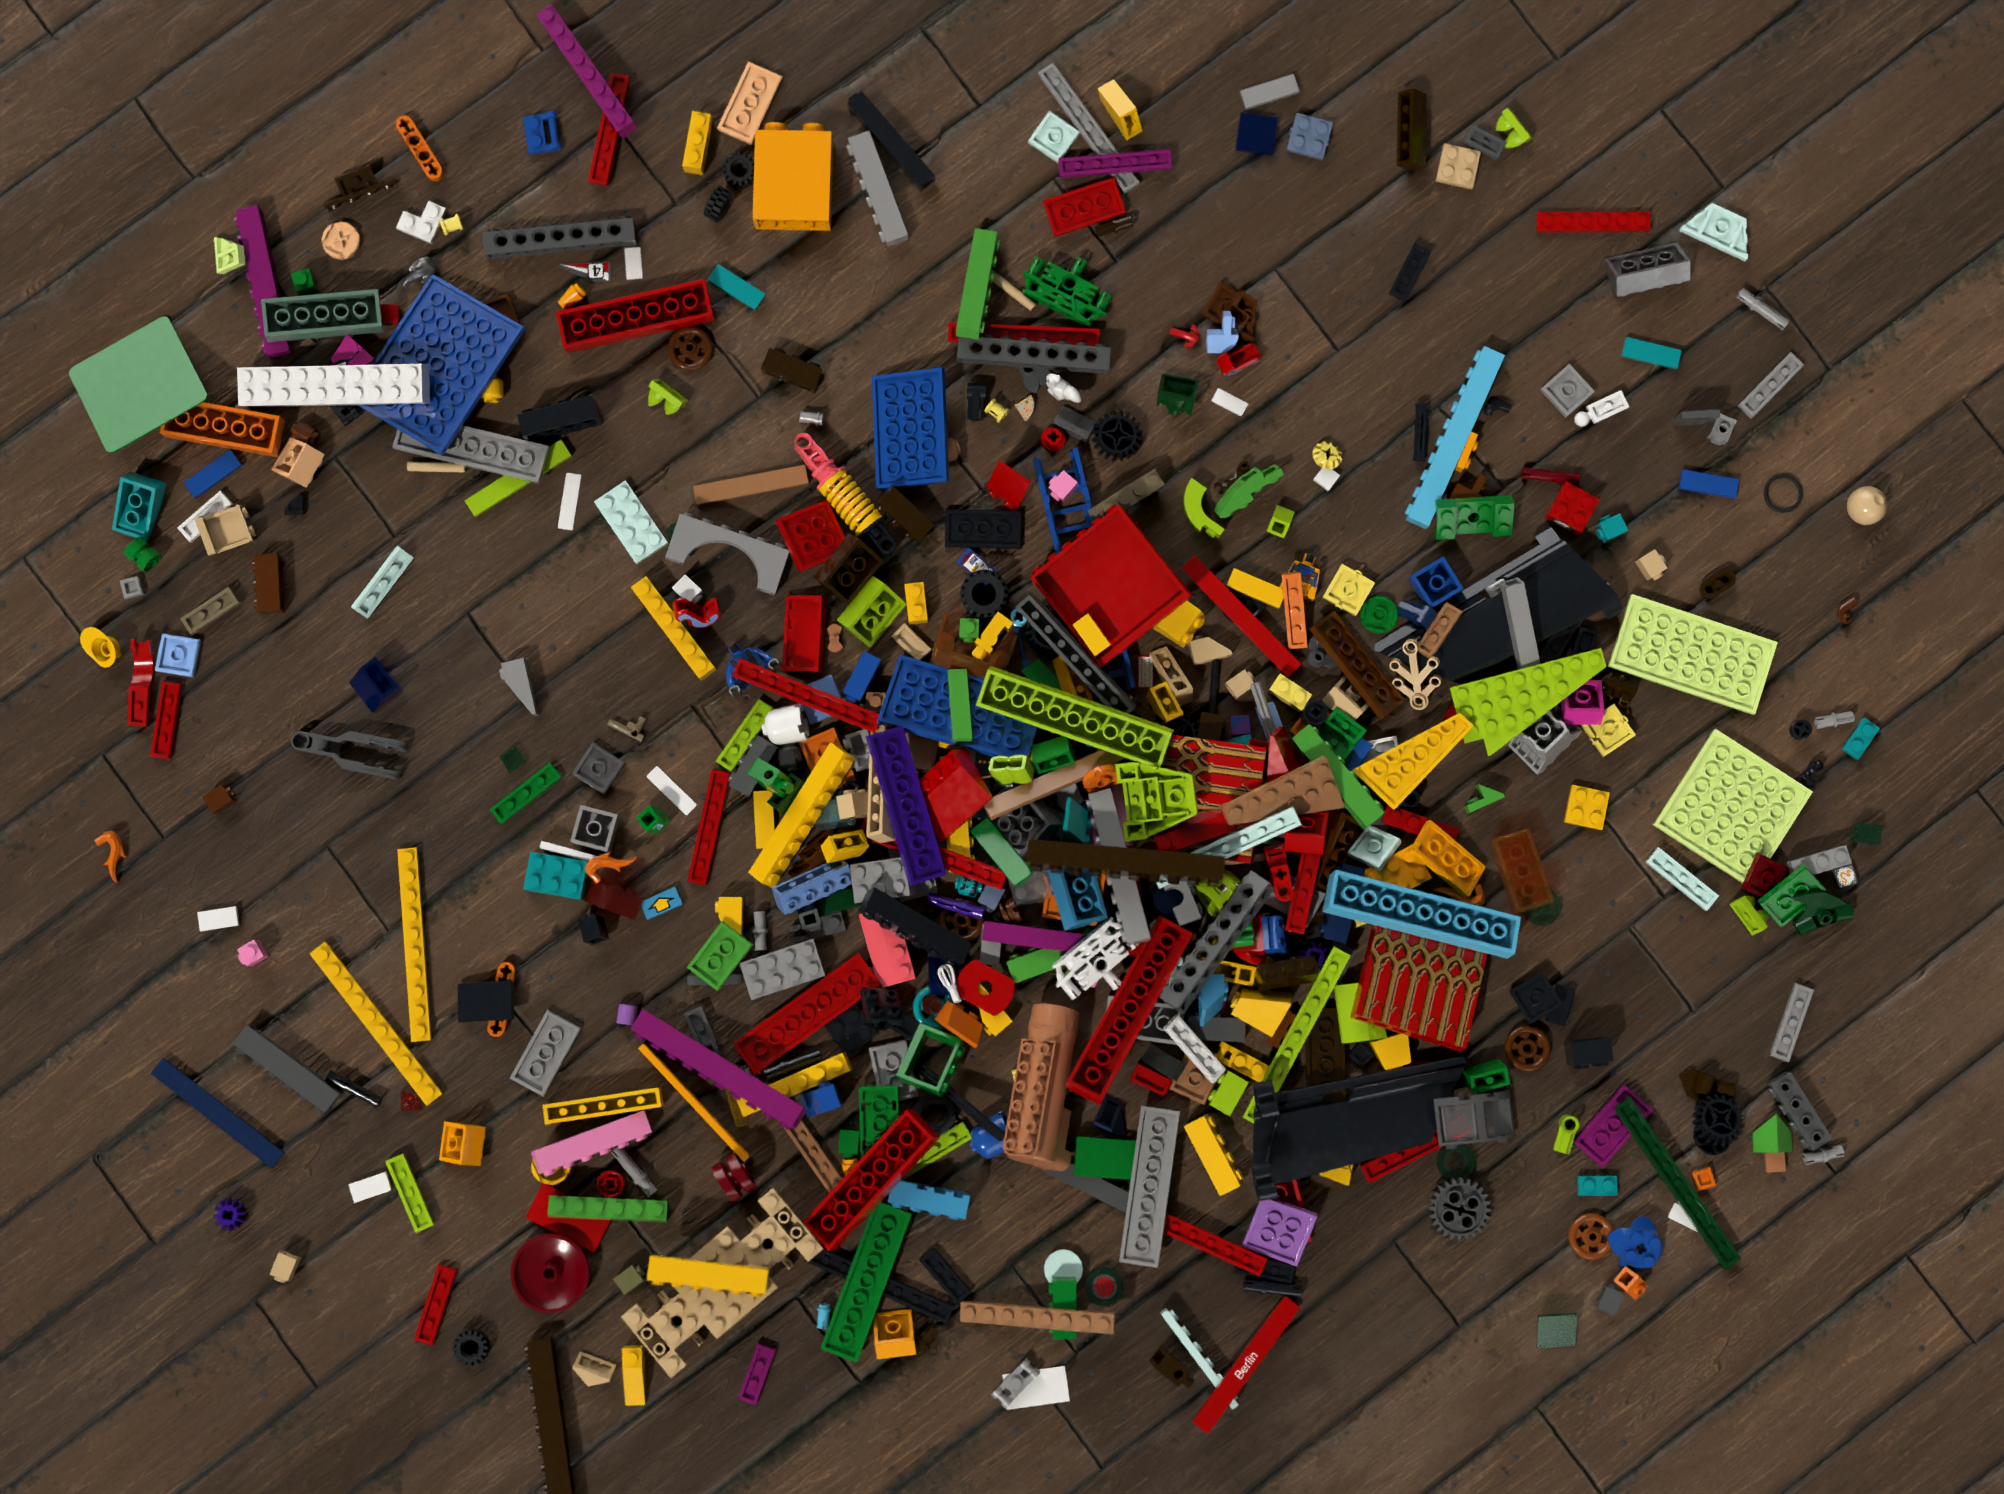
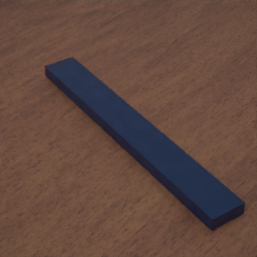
M162 1058L151 1072L154 1077L271 1169L275 1167L285 1154L283 1150L167 1059Z

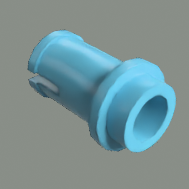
M820 1303L816 1309L818 1311L816 1328L822 1329L824 1327V1329H828L832 1308H830V1304Z

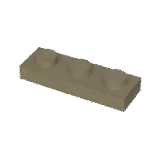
M227 587L180 619L188 632L194 635L241 603L231 588Z

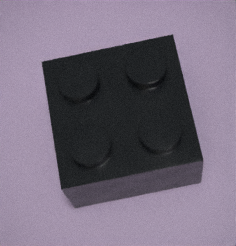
M1610 1037L1564 1042L1567 1065L1573 1066V1069L1589 1068V1064L1597 1067L1607 1066L1609 1061H1614Z

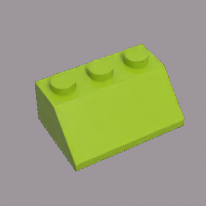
M872 576L837 621L869 648H872L906 606V603L885 583Z
M1358 983L1336 985L1334 993L1341 1043L1387 1038L1385 1028L1350 1018Z

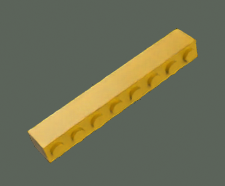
M830 742L749 870V874L764 885L771 888L776 886L846 773L851 768L856 759L855 757Z

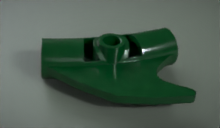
M1825 891L1806 892L1793 895L1792 897L1795 901L1805 904V908L1800 916L1792 921L1794 928L1800 936L1829 924L1853 919L1854 911L1851 903H1846L1837 896Z

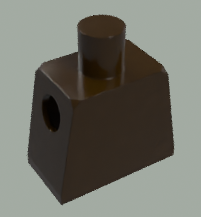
M1162 1345L1149 1360L1157 1371L1178 1387L1183 1384L1189 1388L1195 1381L1189 1375L1191 1371Z

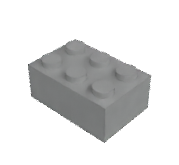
M901 857L849 865L855 903H862L866 892L874 887L892 898L916 895L915 885L909 886Z

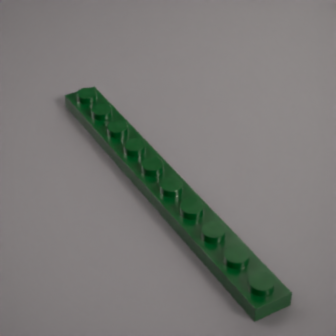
M1627 1097L1614 1106L1613 1110L1723 1269H1727L1740 1260L1741 1257L1632 1099Z

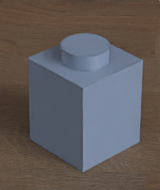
M986 885L977 901L980 903L979 907H984L987 912H990V910L995 911L1005 889L999 890Z

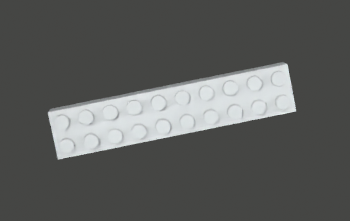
M429 365L237 368L238 406L430 404Z

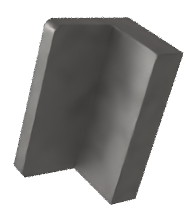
M1062 406L1052 426L1058 427L1063 432L1086 443L1096 422Z

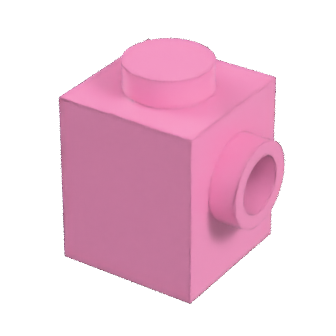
M1063 470L1059 476L1055 475L1050 480L1048 488L1052 491L1050 495L1056 501L1061 499L1065 502L1079 484Z
M254 939L237 949L240 962L243 965L246 964V966H254L269 957L260 940Z

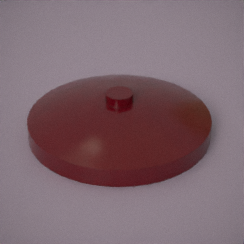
M555 1233L542 1234L527 1241L517 1251L511 1265V1283L515 1294L527 1307L542 1313L560 1312L574 1305L584 1294L590 1277L589 1262L583 1249L571 1238Z

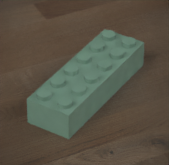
M378 289L261 299L264 334L267 342L384 332Z

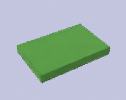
M722 921L687 968L718 991L753 944Z

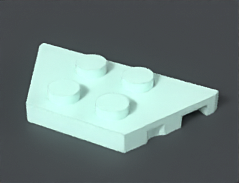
M1714 203L1707 206L1679 230L1738 259L1746 261L1748 258L1746 250L1747 219Z

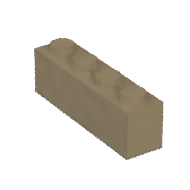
M1153 469L1088 510V513L1095 520L1099 516L1103 518L1107 514L1106 510L1114 504L1116 506L1122 505L1126 510L1165 484L1157 471Z

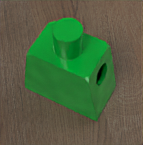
M758 757L747 772L763 788L780 797L790 794L794 789L793 781ZM766 773L771 775L770 779L765 778Z

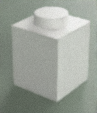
M686 575L672 587L681 598H685L694 604H697L703 597V591Z

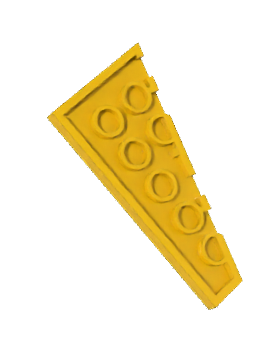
M1458 713L1358 766L1352 771L1390 808L1395 810L1474 725L1461 713Z

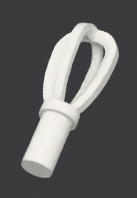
M950 964L941 965L938 969L939 979L950 992L953 1002L959 1003L961 999L957 991L954 969ZM944 968H945V970H946L947 973H948V976H949V978H950L951 984L949 983V981H948V979H947V977H946V975H945V972H944V970H943Z

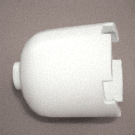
M796 703L769 711L765 717V724H762L764 736L767 735L769 740L776 745L809 740L807 718L803 719L801 711H805L803 705Z

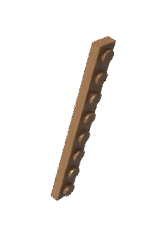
M961 1301L960 1322L1103 1334L1115 1333V1313L975 1301Z

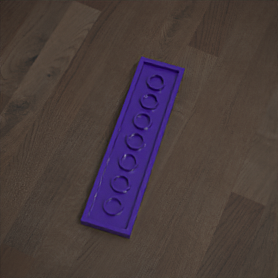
M903 725L865 736L909 886L946 875Z

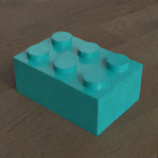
M530 852L523 890L584 900L588 879L585 866L588 862Z

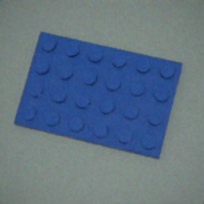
M940 367L872 376L876 489H887L889 486L899 488L950 482L945 369Z

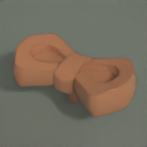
M832 624L827 628V632L830 635L827 649L833 653H838L843 649V645L839 641V634L843 628L838 624Z

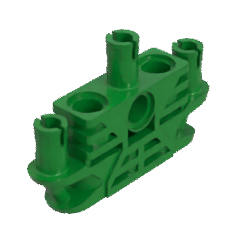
M1035 256L1028 271H1023L1026 285L1023 294L1085 327H1090L1092 321L1107 315L1104 311L1113 296L1109 293L1106 296L1107 292L1102 291L1095 306H1093L1092 302L1099 292V287L1080 278L1088 264L1087 261L1083 259L1081 263L1082 258L1077 257L1070 272L1048 262L1044 274L1039 278L1038 275L1046 262L1043 259L1039 262V257ZM1073 281L1075 285L1072 288H1068L1065 286V282ZM1033 284L1037 286L1035 291L1031 290ZM1086 312L1091 314L1087 319L1084 317Z

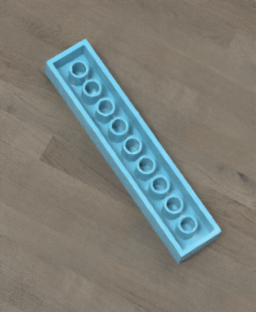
M1335 870L1329 875L1323 912L1506 959L1513 956L1516 952L1521 917L1339 870Z

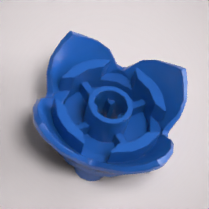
M1646 1216L1636 1218L1630 1228H1618L1608 1235L1611 1249L1620 1257L1619 1265L1622 1270L1626 1266L1635 1273L1645 1268H1651L1663 1255L1664 1243L1658 1237L1655 1225ZM1637 1245H1642V1248L1638 1251L1636 1249Z

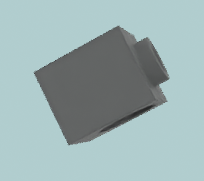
M1611 1283L1609 1286L1602 1285L1593 1306L1616 1316L1625 1294L1620 1293L1621 1288Z

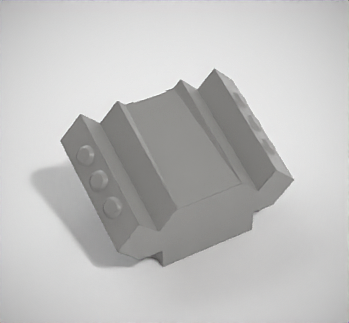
M1556 705L1514 737L1508 746L1538 775L1543 773L1546 767L1552 764L1556 757L1568 748L1573 740L1579 737L1582 729L1578 725L1565 724L1562 721L1561 708Z

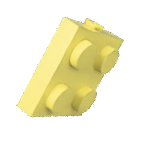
M1341 564L1323 598L1335 604V607H1339L1341 610L1343 609L1356 616L1375 582L1363 576L1362 572L1354 571Z
M1615 704L1604 710L1601 725H1581L1589 736V740L1593 742L1592 744L1596 746L1602 757L1635 736V733L1627 723V717L1625 715L1622 716Z

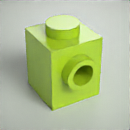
M1277 505L1267 532L1285 538L1295 512Z

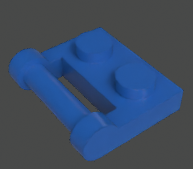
M556 111L523 117L529 155L554 152L562 149L557 131ZM544 121H549L551 144L546 142Z

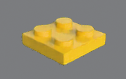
M1571 785L1564 823L1603 830L1610 792Z

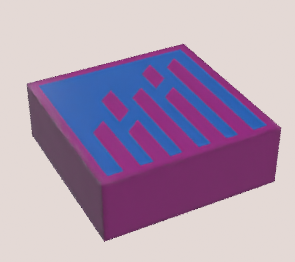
M1249 714L1230 716L1231 736L1251 733Z

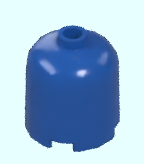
M1003 1111L989 1118L1004 1132L1006 1131V1121L1008 1118ZM979 1124L972 1128V1141L969 1144L974 1153L978 1152L980 1156L987 1159L1004 1153V1140L998 1141Z

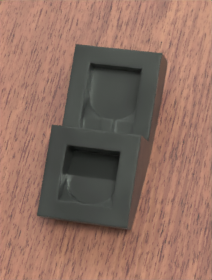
M1152 1044L1149 1045L1141 1059L1142 1062L1176 1082L1186 1067L1184 1063Z

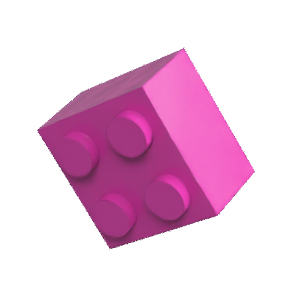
M1588 680L1561 701L1562 721L1565 724H1602L1604 702L1601 680Z

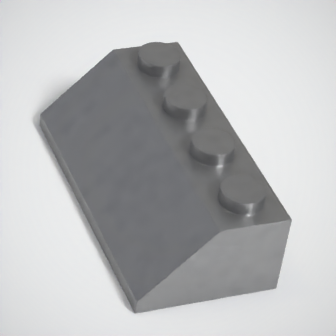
M1677 242L1604 259L1610 286L1617 297L1627 296L1636 292H1645L1654 288H1663L1667 285L1680 284L1690 280V260Z

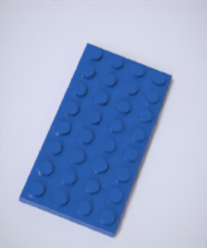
M899 655L877 719V724L891 728L903 725L905 732L991 757L1029 756L1038 727L976 706L984 679L967 674L972 741L953 742L948 668Z

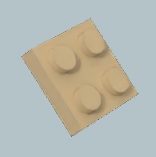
M1444 143L1435 181L1473 189L1481 151Z

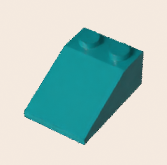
M134 472L121 476L112 530L135 538L142 537L145 541H149L163 503L166 483Z

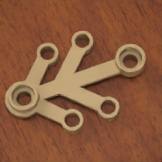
M1408 639L1403 644L1402 649L1405 654L1409 655L1411 672L1404 668L1401 660L1397 658L1390 662L1389 667L1392 671H1396L1413 685V690L1405 685L1404 679L1400 676L1395 677L1392 684L1410 698V705L1414 709L1423 710L1429 703V694L1435 687L1440 686L1442 678L1438 674L1433 675L1423 691L1421 683L1433 669L1438 667L1440 661L1435 656L1430 657L1427 665L1419 673L1417 660L1419 643L1415 639ZM1409 643L1414 644L1415 648H1411ZM1430 661H1435L1436 665H1432ZM1393 663H1397L1399 667H1394ZM1433 679H1437L1439 683H1434ZM1395 681H1400L1401 685H1397ZM1417 698H1421L1423 702H1418Z

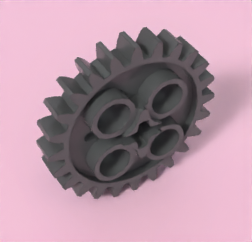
M1452 1177L1450 1183L1444 1180L1443 1188L1437 1185L1438 1193L1432 1191L1435 1198H1429V1201L1433 1203V1205L1427 1206L1429 1210L1433 1211L1428 1214L1430 1218H1434L1431 1224L1437 1225L1436 1231L1442 1230V1236L1445 1237L1448 1234L1450 1240L1454 1236L1458 1241L1461 1240V1236L1468 1240V1234L1475 1238L1474 1231L1477 1230L1482 1233L1480 1226L1486 1227L1484 1219H1490L1486 1212H1491V1209L1486 1207V1205H1489L1491 1201L1484 1200L1488 1194L1486 1192L1481 1193L1484 1188L1481 1186L1477 1187V1182L1473 1181L1470 1184L1469 1178H1466L1464 1182L1461 1177H1458L1457 1182ZM1456 1192L1457 1198L1454 1201H1450V1194ZM1475 1198V1204L1468 1207V1200ZM1448 1203L1455 1207L1461 1206L1466 1210L1474 1211L1475 1215L1461 1210L1456 1211L1454 1208L1443 1206V1204ZM1451 1211V1217L1448 1220H1444V1213ZM1468 1216L1470 1218L1469 1223L1462 1225V1219Z

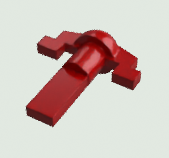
M1196 325L1191 327L1193 333L1172 327L1169 335L1189 340L1190 343L1186 342L1184 345L1186 349L1188 347L1192 348L1199 341V329L1196 328Z

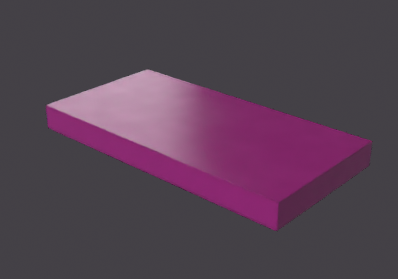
M1625 1084L1620 1086L1573 1141L1576 1146L1601 1168L1610 1161L1631 1136L1613 1110V1107L1625 1098L1630 1097L1645 1119L1653 1111L1650 1106Z

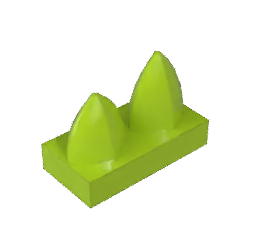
M1506 108L1501 112L1502 115L1497 122L1496 130L1507 131L1514 128L1506 139L1505 148L1517 147L1524 142L1528 143L1533 138L1510 108Z
M659 378L652 380L649 384L651 389L648 395V405L650 407L657 405L665 398L664 408L666 415L677 412L680 408L685 407L689 401Z
M1744 895L1729 905L1753 936L1768 927L1766 923L1769 919V913L1766 910L1756 911L1754 909L1756 898Z

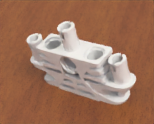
M1113 917L1103 921L1052 965V968H1056L1057 988L1061 986L1071 1000L1077 998L1075 995L1079 996L1081 994V991L1070 980L1071 977L1085 991L1101 977L1108 982L1113 990L1118 988L1117 985H1121L1122 981L1112 968L1130 953L1125 950V947L1120 944L1121 942L1118 939L1121 937L1120 931L1124 930L1123 925L1113 921ZM1112 926L1116 930L1111 933L1107 928ZM1134 945L1128 946L1130 950L1136 948ZM1102 959L1105 965L1103 969L1098 970L1096 964ZM1062 965H1065L1068 969L1065 973L1062 972Z

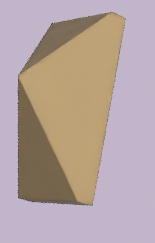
M581 1351L573 1365V1370L587 1386L609 1382L616 1368V1364Z

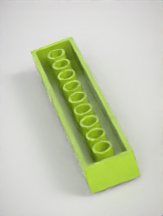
M993 666L987 670L976 706L1136 762L1160 768L1174 729Z

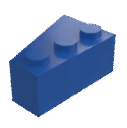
M831 1080L819 1084V1089L800 1095L803 1106L808 1109L806 1111L807 1117L844 1105L837 1083L832 1084Z

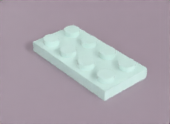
M626 480L594 501L637 565L668 544Z

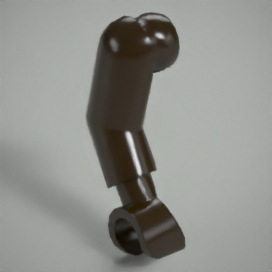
M1240 462L1233 476L1226 479L1223 483H1215L1213 489L1220 486L1222 490L1218 494H1223L1226 488H1229L1237 479L1249 471L1248 462Z

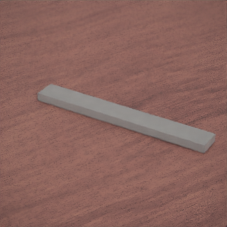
M1051 63L1039 71L1038 76L1076 129L1080 131L1081 136L1094 154L1118 153L1055 64ZM1134 173L1110 174L1112 178L1114 177L1116 184L1124 195L1140 184Z

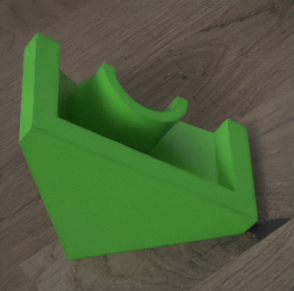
M1777 1114L1752 1133L1753 1152L1782 1153L1792 1151V1132Z

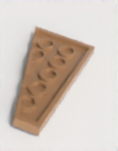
M1324 755L1221 805L1222 812L1229 825L1260 821L1292 806L1297 815L1345 807L1328 760Z

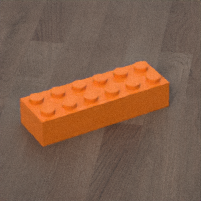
M203 402L162 425L159 433L167 438L278 457L285 420L277 415Z

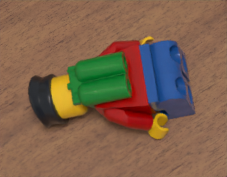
M1268 912L1256 914L1230 950H1233L1240 959L1257 966L1258 964L1289 960L1288 931H1285L1286 922L1282 916L1267 917L1270 915ZM1227 923L1224 926V929H1227L1230 926V923ZM1198 928L1196 930V943L1205 935L1207 929L1202 930ZM1218 938V939H1215V940L1213 941L1212 945H1215L1216 943H1218L1219 938Z

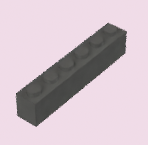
M246 1025L232 1043L236 1046L235 1050L244 1056L246 1054L250 1056L253 1064L266 1068L268 1075L274 1079L278 1077L283 1081L282 1085L289 1090L294 1089L298 1092L297 1096L305 1102L309 1100L314 1104L312 1107L320 1113L330 1112L343 1095V1092L331 1083L326 1082L323 1077L253 1025Z

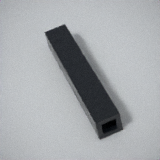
M862 91L858 94H853L848 99V109L864 128L870 132L871 136L920 192L925 190L935 181L933 172Z

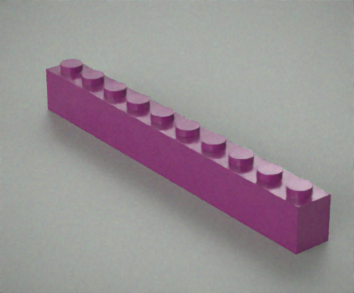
M643 1009L631 1027V1030L636 1032L634 1036L643 1042L645 1039L649 1040L651 1047L658 1051L661 1048L667 1051L666 1056L674 1061L677 1058L683 1061L681 1065L691 1071L693 1068L698 1070L699 1073L697 1075L705 1080L711 1078L715 1081L713 1085L721 1090L729 1089L731 1096L738 1100L741 1097L747 1100V1106L754 1110L757 1107L763 1110L762 1115L770 1120L773 1118L780 1121L778 1125L787 1130L790 1127L796 1130L808 1110Z

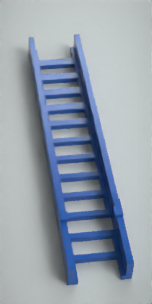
M1073 448V451L1070 452L1073 469L1065 470V472L1069 475L1075 473L1079 486L1073 493L1082 491L1085 504L1051 512L1049 505L1050 498L1053 497L1048 493L1045 480L1052 479L1055 475L1059 476L1061 472L1044 475L1040 459L1038 457L1033 458L1037 482L1056 554L1063 550L1059 535L1084 528L1089 529L1092 526L1091 522L1093 519L1088 513L1092 505L1078 448ZM1084 510L1086 523L1057 530L1055 516ZM1126 649L1115 658H1120L1122 669L1106 673L1112 679L1124 676L1127 691L1134 690L1136 686ZM1090 689L1093 699L1098 698Z

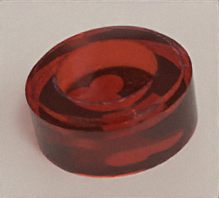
M927 996L922 1002L923 1011L929 1015L938 1014L942 1008L941 1000L936 996Z

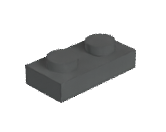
M1475 125L1472 126L1464 141V144L1477 151H1481V153L1495 160L1499 158L1507 143Z

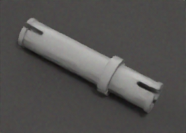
M1742 288L1736 298L1749 306L1750 310L1758 312L1781 330L1790 321L1761 301L1759 296L1752 295L1745 288Z
M617 1147L611 1152L632 1177L633 1183L638 1185L648 1198L658 1190L647 1178L646 1172L643 1173L623 1147L620 1149Z

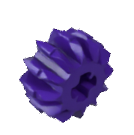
M1311 941V948L1305 943L1306 951L1300 948L1298 951L1303 956H1297V958L1311 956V952L1317 954L1318 970L1321 971V964L1324 965V959H1327L1329 956H1324L1328 948L1320 950L1323 943H1319L1316 947L1315 941Z
M227 1198L226 1202L223 1200L219 1201L220 1207L216 1206L214 1208L218 1214H214L213 1218L219 1219L215 1225L222 1224L221 1230H226L228 1227L229 1231H234V1228H241L240 1222H246L242 1215L248 1213L247 1211H242L245 1204L243 1203L238 1206L239 1199L232 1201L231 1198ZM229 1211L233 1212L231 1218H228L227 1214H229Z

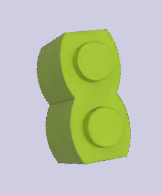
M1013 755L1011 757L996 756L990 760L988 770L997 784L1007 785L1013 782L1025 784L1033 780L1034 768L1025 755Z

